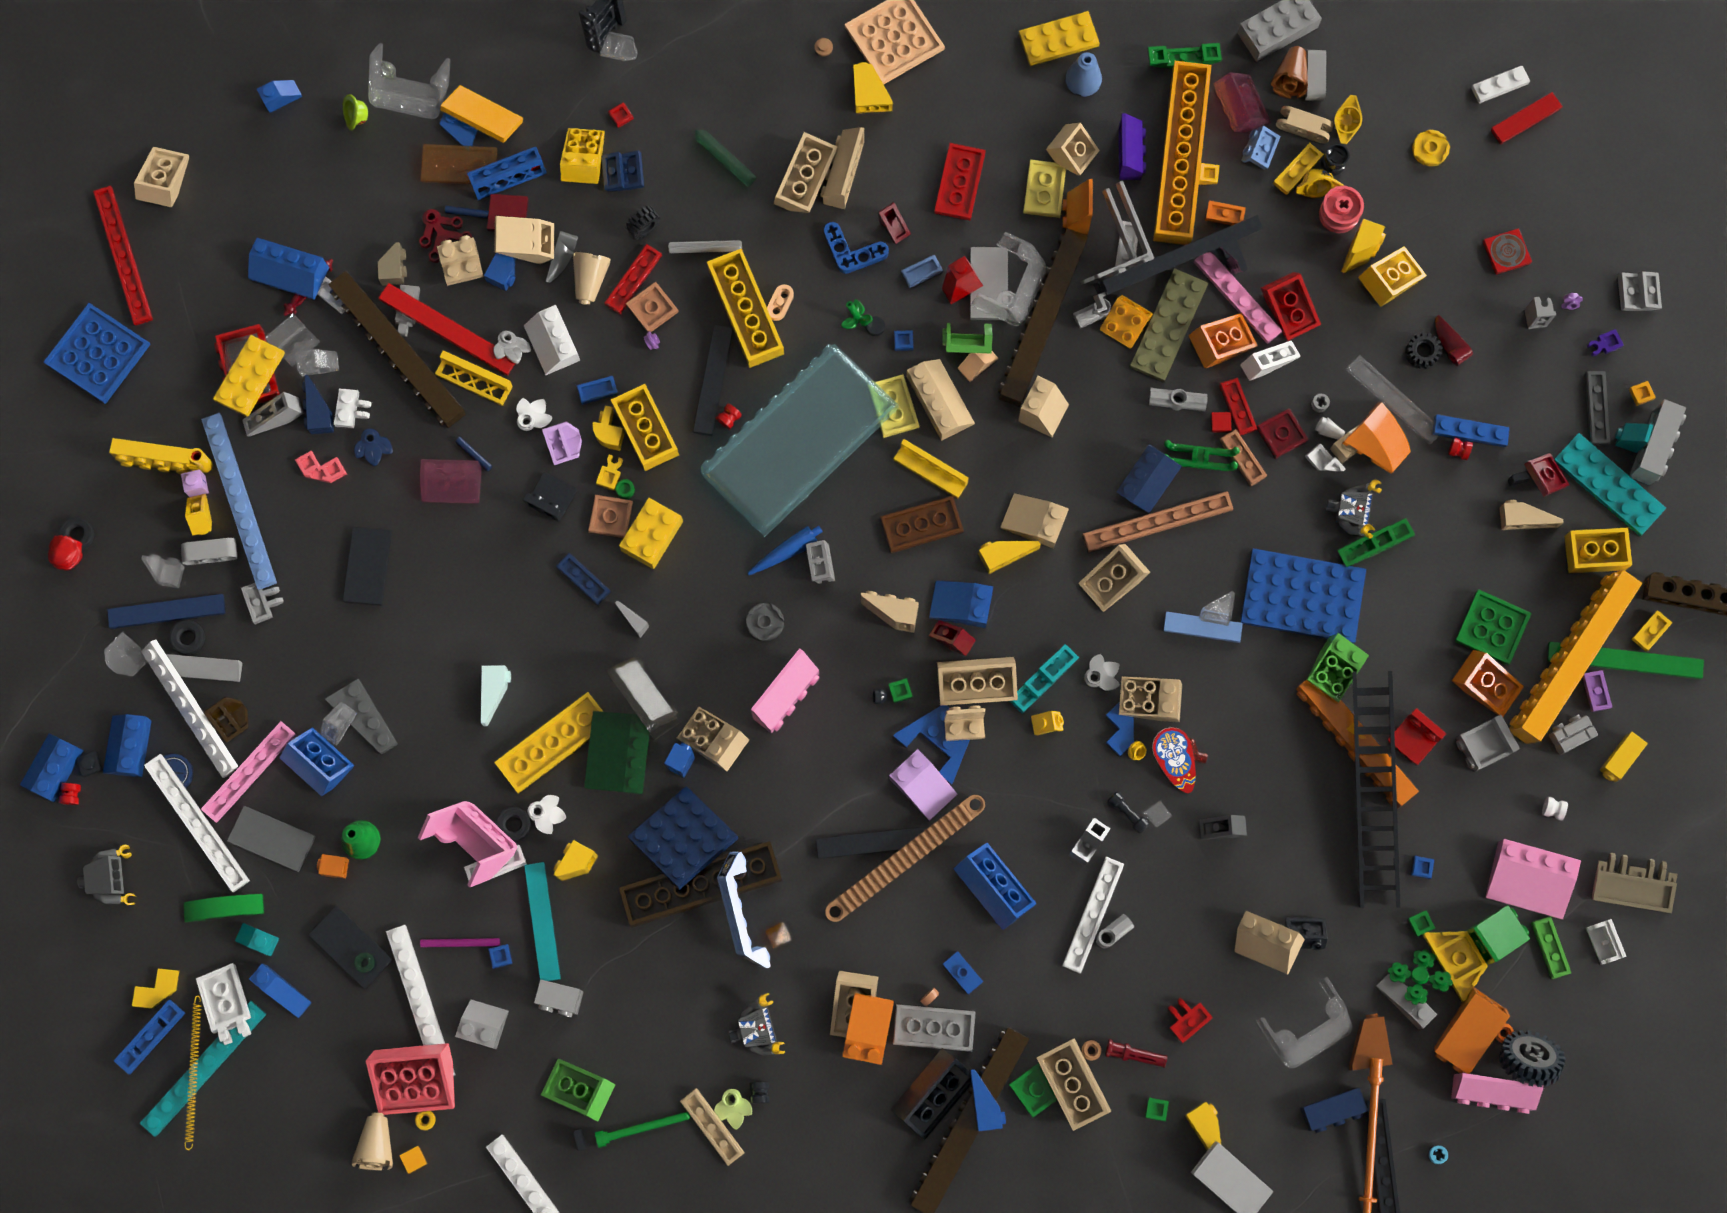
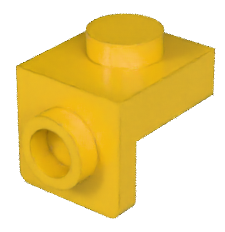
M1048 711L1031 716L1034 735L1063 731L1064 721L1060 712Z

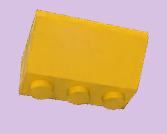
M1363 219L1352 240L1341 272H1348L1368 263L1371 257L1375 258L1386 235L1383 233L1385 226Z

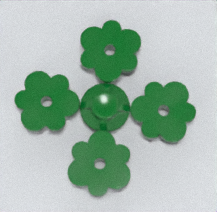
M1427 949L1414 952L1413 963L1418 965V967L1413 970L1412 974L1406 964L1401 965L1399 962L1393 963L1392 968L1388 969L1390 980L1393 982L1399 981L1404 983L1406 979L1411 977L1417 983L1413 987H1407V992L1405 993V999L1411 1001L1413 1005L1418 1003L1424 1004L1427 1001L1426 996L1428 992L1420 984H1425L1429 980L1433 984V989H1439L1442 992H1446L1449 986L1453 984L1451 975L1448 972L1436 971L1435 975L1429 977L1426 969L1427 967H1433L1436 956L1433 953H1429Z

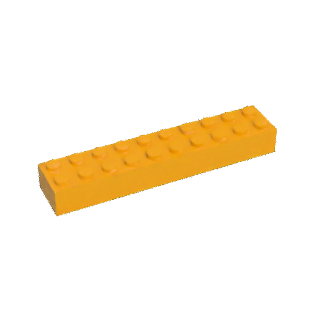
M1182 61L1174 62L1153 241L1187 245L1193 239L1211 65Z
M1625 570L1606 575L1601 580L1600 584L1602 586L1592 594L1590 598L1592 600L1591 603L1581 611L1580 615L1582 617L1572 625L1570 629L1572 632L1569 637H1566L1561 642V650L1552 656L1550 660L1551 665L1540 675L1542 679L1532 687L1530 691L1531 696L1521 704V711L1518 716H1514L1510 721L1511 727L1509 729L1511 733L1524 743L1540 742L1642 585V582Z

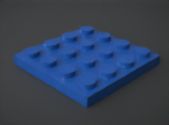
M88 303L45 359L44 363L106 404L151 344Z

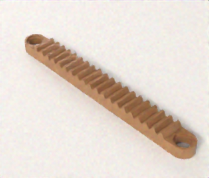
M971 795L830 902L825 909L826 917L833 922L842 920L979 815L985 808L984 799L979 795ZM972 799L980 801V808L978 810L970 808V801ZM837 906L840 908L841 913L838 917L830 916L829 910L831 907Z

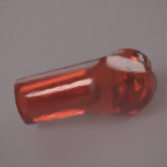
M1189 738L1194 760L1206 763L1208 754L1199 752L1196 741Z

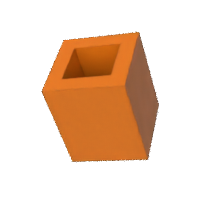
M322 854L321 859H318L317 862L318 874L346 879L349 859Z

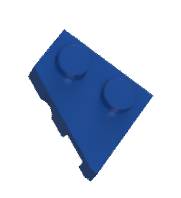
M444 112L440 126L453 139L458 141L466 151L470 152L478 130Z

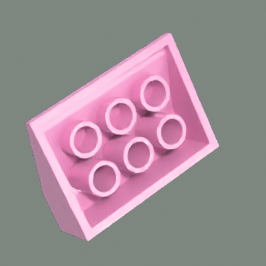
M799 648L751 709L753 720L770 733L781 728L784 723L782 721L786 715L790 716L796 708L794 706L798 700L802 701L808 693L806 691L810 685L814 686L820 678L818 676L819 669L803 650Z
M1503 839L1497 845L1485 898L1562 920L1577 880L1581 860Z

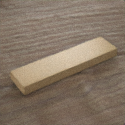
M697 1088L680 1101L727 1166L745 1153Z

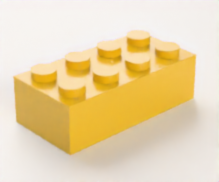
M646 384L611 399L616 414L644 471L679 456L678 449Z

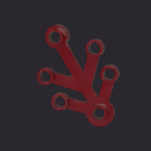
M435 209L427 210L423 214V222L426 227L424 235L419 239L421 247L429 248L431 246L430 238L433 228L437 232L433 251L429 253V258L433 263L440 261L437 246H440L441 242L450 239L459 241L460 237L466 235L473 238L468 231L459 233L444 230L440 225H449L455 229H460L463 226V221L458 216L453 218L442 217ZM430 216H435L433 220H429ZM460 221V224L454 225V222ZM424 240H428L427 244H422ZM434 254L438 255L436 259H432Z

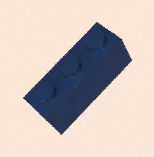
M1355 1088L1300 1108L1308 1131L1314 1130L1315 1133L1327 1130L1326 1126L1333 1124L1334 1127L1345 1123L1344 1119L1350 1117L1353 1120L1364 1117L1363 1113L1368 1111L1360 1088Z

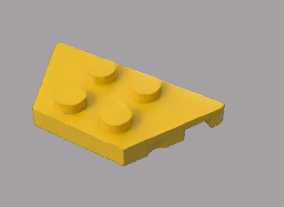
M1468 931L1426 932L1422 934L1443 971L1450 973L1451 980L1453 981L1452 986L1461 1002L1465 1001L1479 981L1480 976L1488 967Z

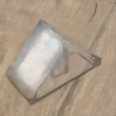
M1231 591L1203 607L1199 619L1205 622L1228 626L1232 616L1235 593Z
M340 702L323 719L321 735L333 744L338 745L357 712Z

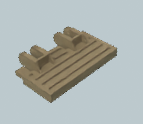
M1609 853L1607 862L1598 861L1592 900L1672 913L1677 886V873L1668 872L1667 881H1665L1667 863L1665 861H1662L1659 865L1657 878H1653L1655 867L1653 859L1648 860L1647 868L1629 866L1628 874H1626L1627 855L1621 856L1618 872L1614 871L1615 853Z

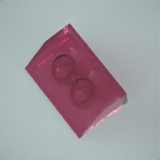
M1229 72L1214 83L1216 95L1220 98L1223 105L1222 109L1227 114L1230 121L1229 125L1234 132L1246 133L1271 123L1251 75Z
M421 459L420 486L422 502L479 503L481 465L478 461Z

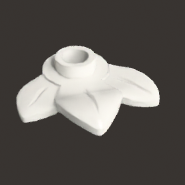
M522 398L517 404L516 410L519 415L517 425L521 430L529 431L534 427L543 428L552 420V416L545 414L546 404L544 399L536 400L530 404L526 399ZM526 419L530 420V423L527 425L523 424Z
M547 795L540 802H533L528 807L529 817L535 821L536 828L545 834H552L553 824L561 823L566 819L563 810L557 807L559 797ZM537 808L541 809V813L539 815H535L534 813L535 809Z

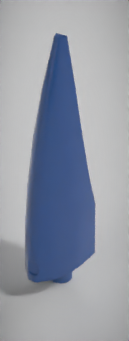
M807 526L761 559L747 572L748 575L767 569L807 550L806 544L817 542L815 537L823 532L820 526H817L811 530Z

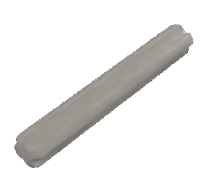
M740 240L670 242L668 245L669 253L733 252L742 248Z

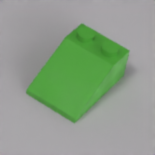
M558 1058L541 1096L599 1121L615 1084Z

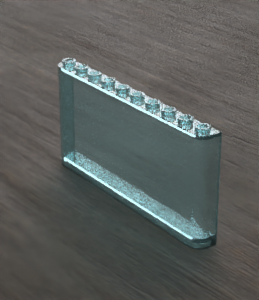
M836 344L827 345L818 358L815 357L810 361L809 367L806 370H801L792 383H787L778 396L775 395L770 399L767 407L758 410L751 422L747 421L738 434H733L729 438V443L724 447L718 448L714 453L715 456L711 460H706L701 465V475L764 537L899 408V404Z

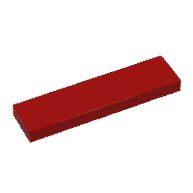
M1551 92L1491 128V132L1501 145L1559 111L1563 106L1554 93Z
M646 244L607 298L605 305L621 315L627 306L626 303L633 298L662 257V253Z

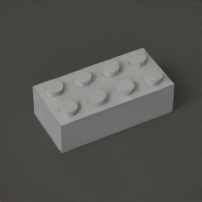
M1281 0L1240 23L1237 33L1257 62L1317 29L1322 18L1310 0Z
M1664 399L1653 410L1648 423L1653 425L1648 443L1636 455L1629 475L1632 479L1651 485L1658 481L1661 476L1665 475L1668 469L1666 465L1667 459H1670L1674 452L1672 448L1673 443L1680 436L1679 426L1683 425L1686 419L1684 414L1686 407Z

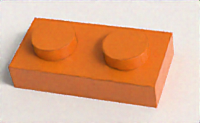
M1209 200L1205 220L1234 225L1244 220L1246 207Z

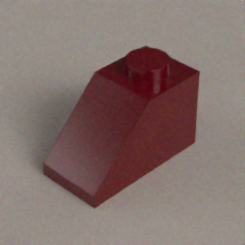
M938 620L929 634L932 639L964 656L968 654L976 641L963 628Z

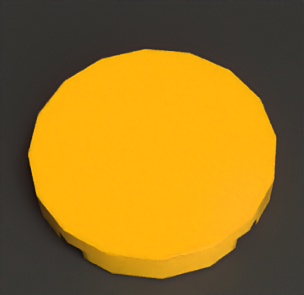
M1426 130L1415 138L1412 152L1419 163L1425 166H1437L1444 162L1448 156L1450 145L1444 134L1436 130Z

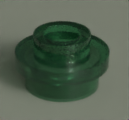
M361 953L356 957L354 964L358 971L367 973L373 969L375 960L371 954ZM367 959L368 965L362 966V961Z

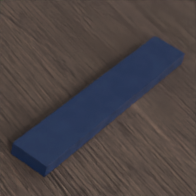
M218 594L108 609L109 628L115 629L226 614L224 595Z

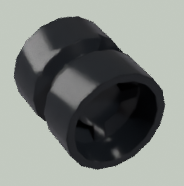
M1339 143L1330 145L1321 162L1322 169L1332 173L1333 176L1342 173L1350 158L1348 148Z

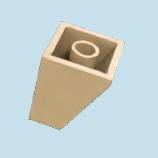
M1037 376L1021 407L1018 421L1053 437L1069 404L1056 384Z

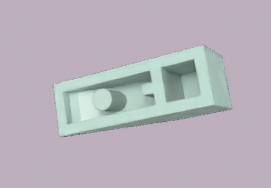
M505 665L482 666L481 724L483 726H488L507 690L508 683L511 682V672L508 671Z

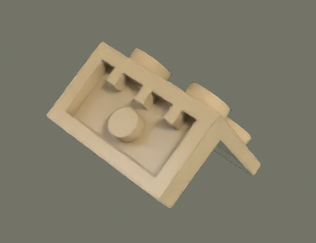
M970 706L969 709L961 710V707L949 708L944 716L946 741L985 739L983 719L985 708H980V706Z

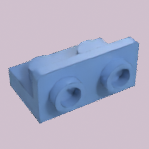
M1265 126L1253 129L1249 134V141L1243 150L1241 161L1244 163L1251 161L1263 170L1268 169L1281 136Z

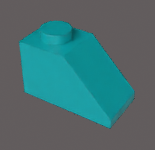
M1625 423L1616 431L1615 439L1617 441L1615 446L1637 453L1648 443L1653 425Z
M245 923L242 924L235 939L236 942L268 956H272L279 940L278 937Z

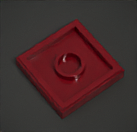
M491 194L487 230L495 231V216L526 218L528 196Z
M1290 408L1257 425L1258 432L1275 459L1309 440Z
M1550 453L1524 464L1543 497L1569 486Z

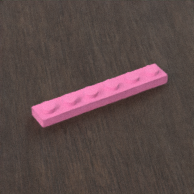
M1208 252L1194 260L1196 266L1239 313H1242L1244 319L1267 344L1282 332V329L1214 254Z
M280 721L201 810L217 823L297 734Z

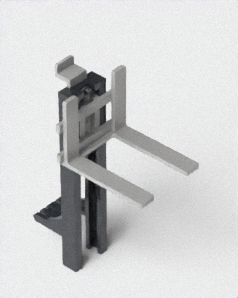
M1120 181L1116 183V187L1144 255L1136 256L1110 189L1107 188L1102 193L1129 261L1080 282L1085 284L1094 279H1100L1099 282L1093 284L1097 295L1093 297L1098 309L1092 311V313L1097 314L1107 310L1103 296L1208 252H1211L1220 259L1232 275L1247 271V265L1237 240L1262 230L1263 227L1258 215L1154 258L1124 182Z

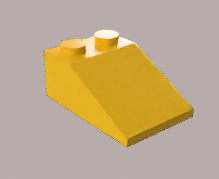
M1404 246L1371 265L1358 278L1381 307L1427 275Z

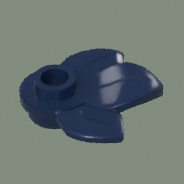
M366 429L361 434V440L356 443L354 453L356 458L365 456L371 465L377 466L382 453L392 454L393 448L390 441L385 437H381L375 429ZM369 434H372L374 437L371 442L367 440Z

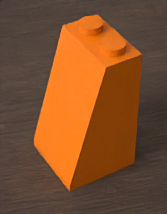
M1475 987L1467 996L1468 998L1463 1001L1434 1047V1051L1437 1053L1435 1056L1445 1063L1448 1060L1459 1073H1471L1510 1017L1506 1008Z

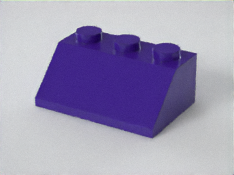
M1122 113L1118 127L1119 180H1141L1142 175L1146 173V162H1143V156L1146 155V145H1143L1142 140L1145 139L1146 129L1142 128L1141 120L1126 113Z

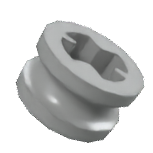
M1317 394L1311 403L1313 410L1319 413L1324 412L1328 408L1330 400L1325 394ZM1320 399H1322L1324 405H1322L1321 407L1318 406V402L1316 400L1319 401Z

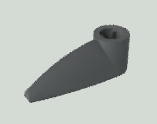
M560 231L554 250V259L551 261L545 282L551 283L565 269L574 253L578 236Z

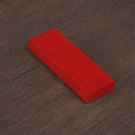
M1238 377L1220 383L1221 392L1240 436L1256 431L1257 426Z

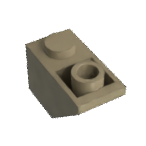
M399 242L395 243L378 261V279L382 286L388 285V283L391 285L404 284V277H407L406 266H403V260H406L405 248L402 249Z

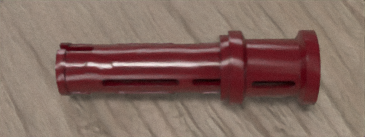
M1112 1039L1108 1040L1106 1057L1114 1056L1121 1058L1122 1061L1131 1059L1163 1068L1166 1066L1167 1055L1132 1048L1129 1043L1120 1044L1113 1042Z

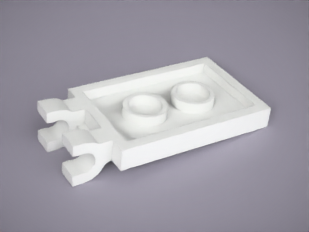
M232 963L196 978L211 1032H218L219 1040L223 1041L224 1045L233 1042L228 1030L237 1027L239 1034L242 1033L243 1037L251 1035L250 1028L246 1022L247 1019L251 1018L236 965Z

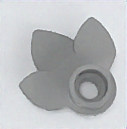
M502 331L498 335V343L493 349L496 359L506 356L515 364L520 362L522 352L528 353L531 351L529 343L524 338L516 337L511 331Z
M1101 654L1094 656L1089 663V670L1086 671L1084 676L1086 684L1090 687L1099 686L1105 691L1118 688L1120 684L1114 677L1119 670L1120 664L1104 662ZM1096 675L1097 680L1092 681L1090 676Z

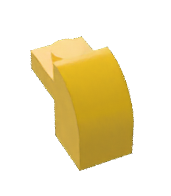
M605 406L604 411H601L599 416V422L601 423L593 422V431L597 441L602 446L620 451L625 433L623 428L611 426L614 410L613 407Z

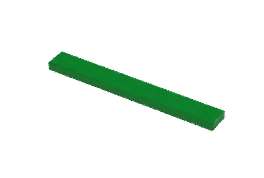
M1548 642L1547 661L1550 662L1552 656L1556 652L1559 653L1562 648L1560 646L1561 643ZM1600 648L1590 666L1702 679L1704 659Z

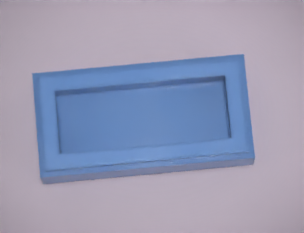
M935 255L901 270L909 288L943 272Z

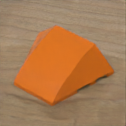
M1378 402L1361 424L1342 442L1345 446L1350 445L1357 449L1358 454L1361 455L1363 453L1367 455L1374 464L1390 474L1394 472L1411 452L1404 432L1382 402Z

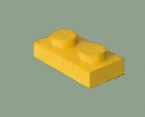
M1657 610L1631 640L1647 652L1672 622Z

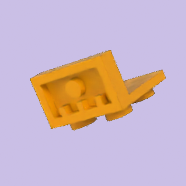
M1121 295L1115 301L1100 327V331L1125 346L1132 348L1146 323L1152 318L1153 313Z

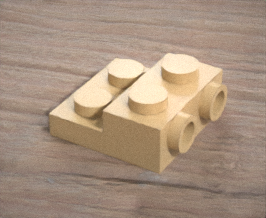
M462 236L456 242L445 240L441 242L440 246H437L447 286L484 277L474 237Z

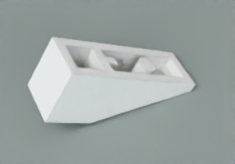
M1289 341L1252 354L1241 364V367L1250 381L1262 377L1301 356L1293 342Z

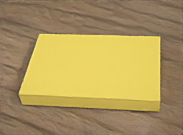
M1030 160L1023 214L1060 218L1066 174L1065 168L1055 162Z
M903 374L867 384L883 438L920 427Z

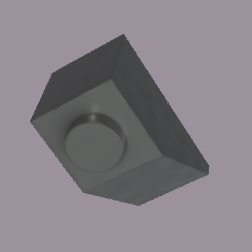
M1226 815L1200 820L1201 839L1247 836L1245 816Z

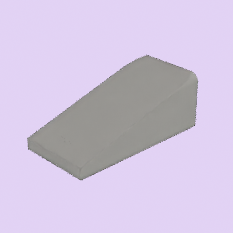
M616 601L615 604L641 638L649 628L648 623L621 602Z

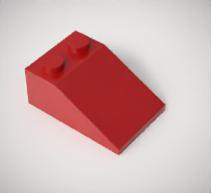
M1292 272L1261 287L1266 303L1287 341L1321 325L1300 273Z

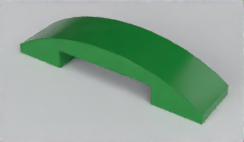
M1220 43L1201 44L1200 47L1166 49V46L1147 48L1149 64L1154 67L1173 68L1175 61L1207 65L1222 61Z
M263 894L225 896L184 902L185 922L264 914Z

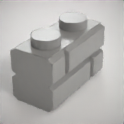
M1577 715L1569 719L1570 724L1564 726L1561 723L1552 728L1554 732L1549 734V737L1560 755L1598 736L1587 715L1583 717Z

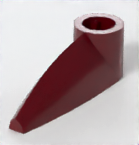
M1438 315L1435 318L1438 337L1451 362L1459 366L1473 355V351L1464 339Z

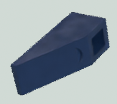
M305 375V381L302 382L303 392L306 393L303 407L305 411L307 410V417H304V426L311 434L334 432L333 413L310 377Z

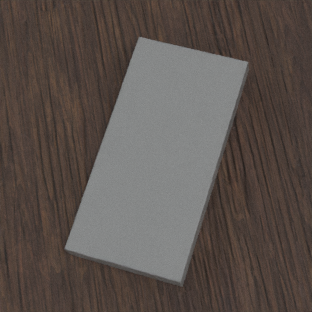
M971 247L970 264L983 286L970 293V320H1008V247Z
M896 1004L893 1045L972 1052L976 1011Z
M1217 1141L1212 1144L1191 1171L1199 1181L1236 1213H1257L1274 1192Z

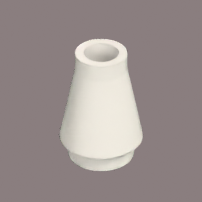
M1322 417L1315 428L1318 434L1337 440L1345 434V431L1328 417Z

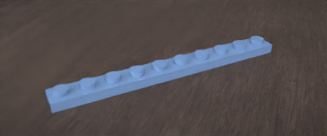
M220 413L201 420L256 586L260 590L277 584Z

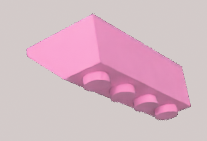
M1460 1073L1454 1074L1451 1098L1457 1099L1459 1104L1469 1105L1471 1101L1477 1102L1479 1107L1489 1108L1491 1104L1497 1105L1499 1110L1509 1111L1510 1108H1517L1518 1113L1529 1114V1111L1537 1109L1544 1085L1537 1087L1534 1084L1532 1087L1528 1086L1529 1083L1522 1084L1518 1081Z

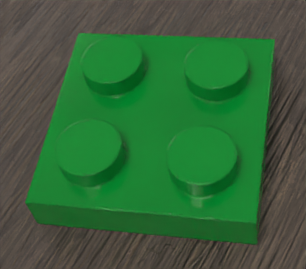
M1039 1063L1009 1084L1032 1118L1057 1100Z

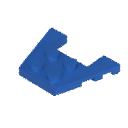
M942 705L898 731L893 737L907 748L915 737L921 733L950 757L939 773L952 785L970 740L946 741L944 716L949 707Z

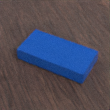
M613 376L577 385L582 405L618 395Z

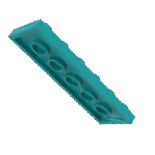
M1580 433L1554 459L1563 471L1639 536L1643 535L1666 509L1664 505Z

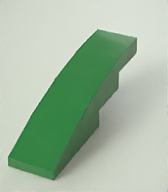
M1407 518L1373 533V537L1370 539L1365 536L1339 549L1338 553L1345 566L1349 567L1415 536V533Z

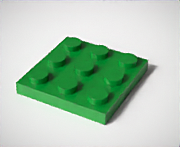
M1478 589L1455 642L1472 650L1485 652L1494 660L1508 666L1532 613Z

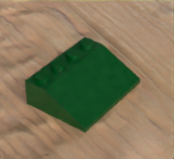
M593 711L585 789L643 794L651 716Z

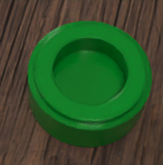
M622 479L616 484L615 490L620 498L629 499L634 495L635 487L630 480Z

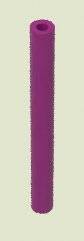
M500 938L420 940V947L500 946Z

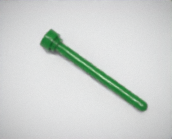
M684 1112L610 1133L607 1131L603 1132V1130L595 1132L598 1148L607 1146L606 1144L610 1143L611 1140L688 1120L690 1114Z

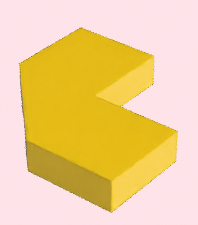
M158 969L155 988L135 986L132 1006L154 1009L160 1002L176 991L179 971Z

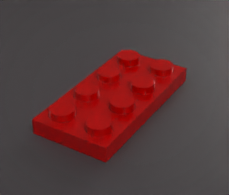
M953 143L949 144L935 206V214L971 221L986 150Z

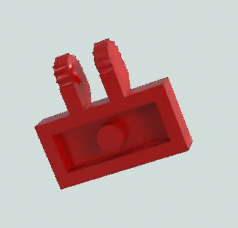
M1179 998L1177 1000L1178 1004L1187 1013L1181 1017L1173 1006L1168 1007L1169 1012L1177 1020L1169 1029L1181 1043H1184L1213 1017L1201 1003H1198L1191 1009L1182 998Z

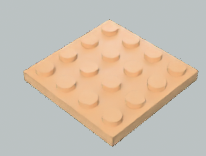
M886 0L844 24L845 29L868 64L873 65L883 85L945 50L944 44L914 0Z

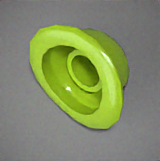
M347 94L342 103L343 115L348 129L353 130L356 125L364 124L367 121L368 109L363 101L356 100L352 94Z

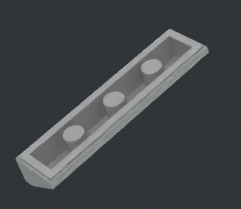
M166 654L180 677L240 682L243 663L239 660Z

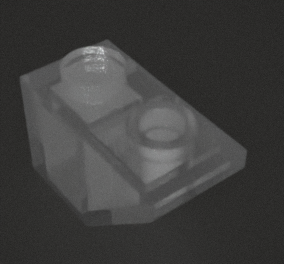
M310 349L295 352L297 370L302 377L339 371L338 356L335 351Z
M149 554V557L142 555V561L158 584L179 589L184 571V566L179 562L180 560L175 558L164 560L154 554Z

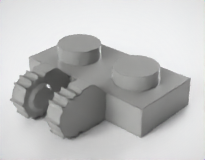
M256 583L241 588L254 624L273 618L270 607L278 606L284 602L283 598L280 597L270 601L266 599L267 596L277 594L280 591L279 587L259 590Z

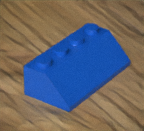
M256 238L249 253L248 279L315 300L330 267L322 257Z
M988 843L969 854L953 868L1002 930L1037 904Z

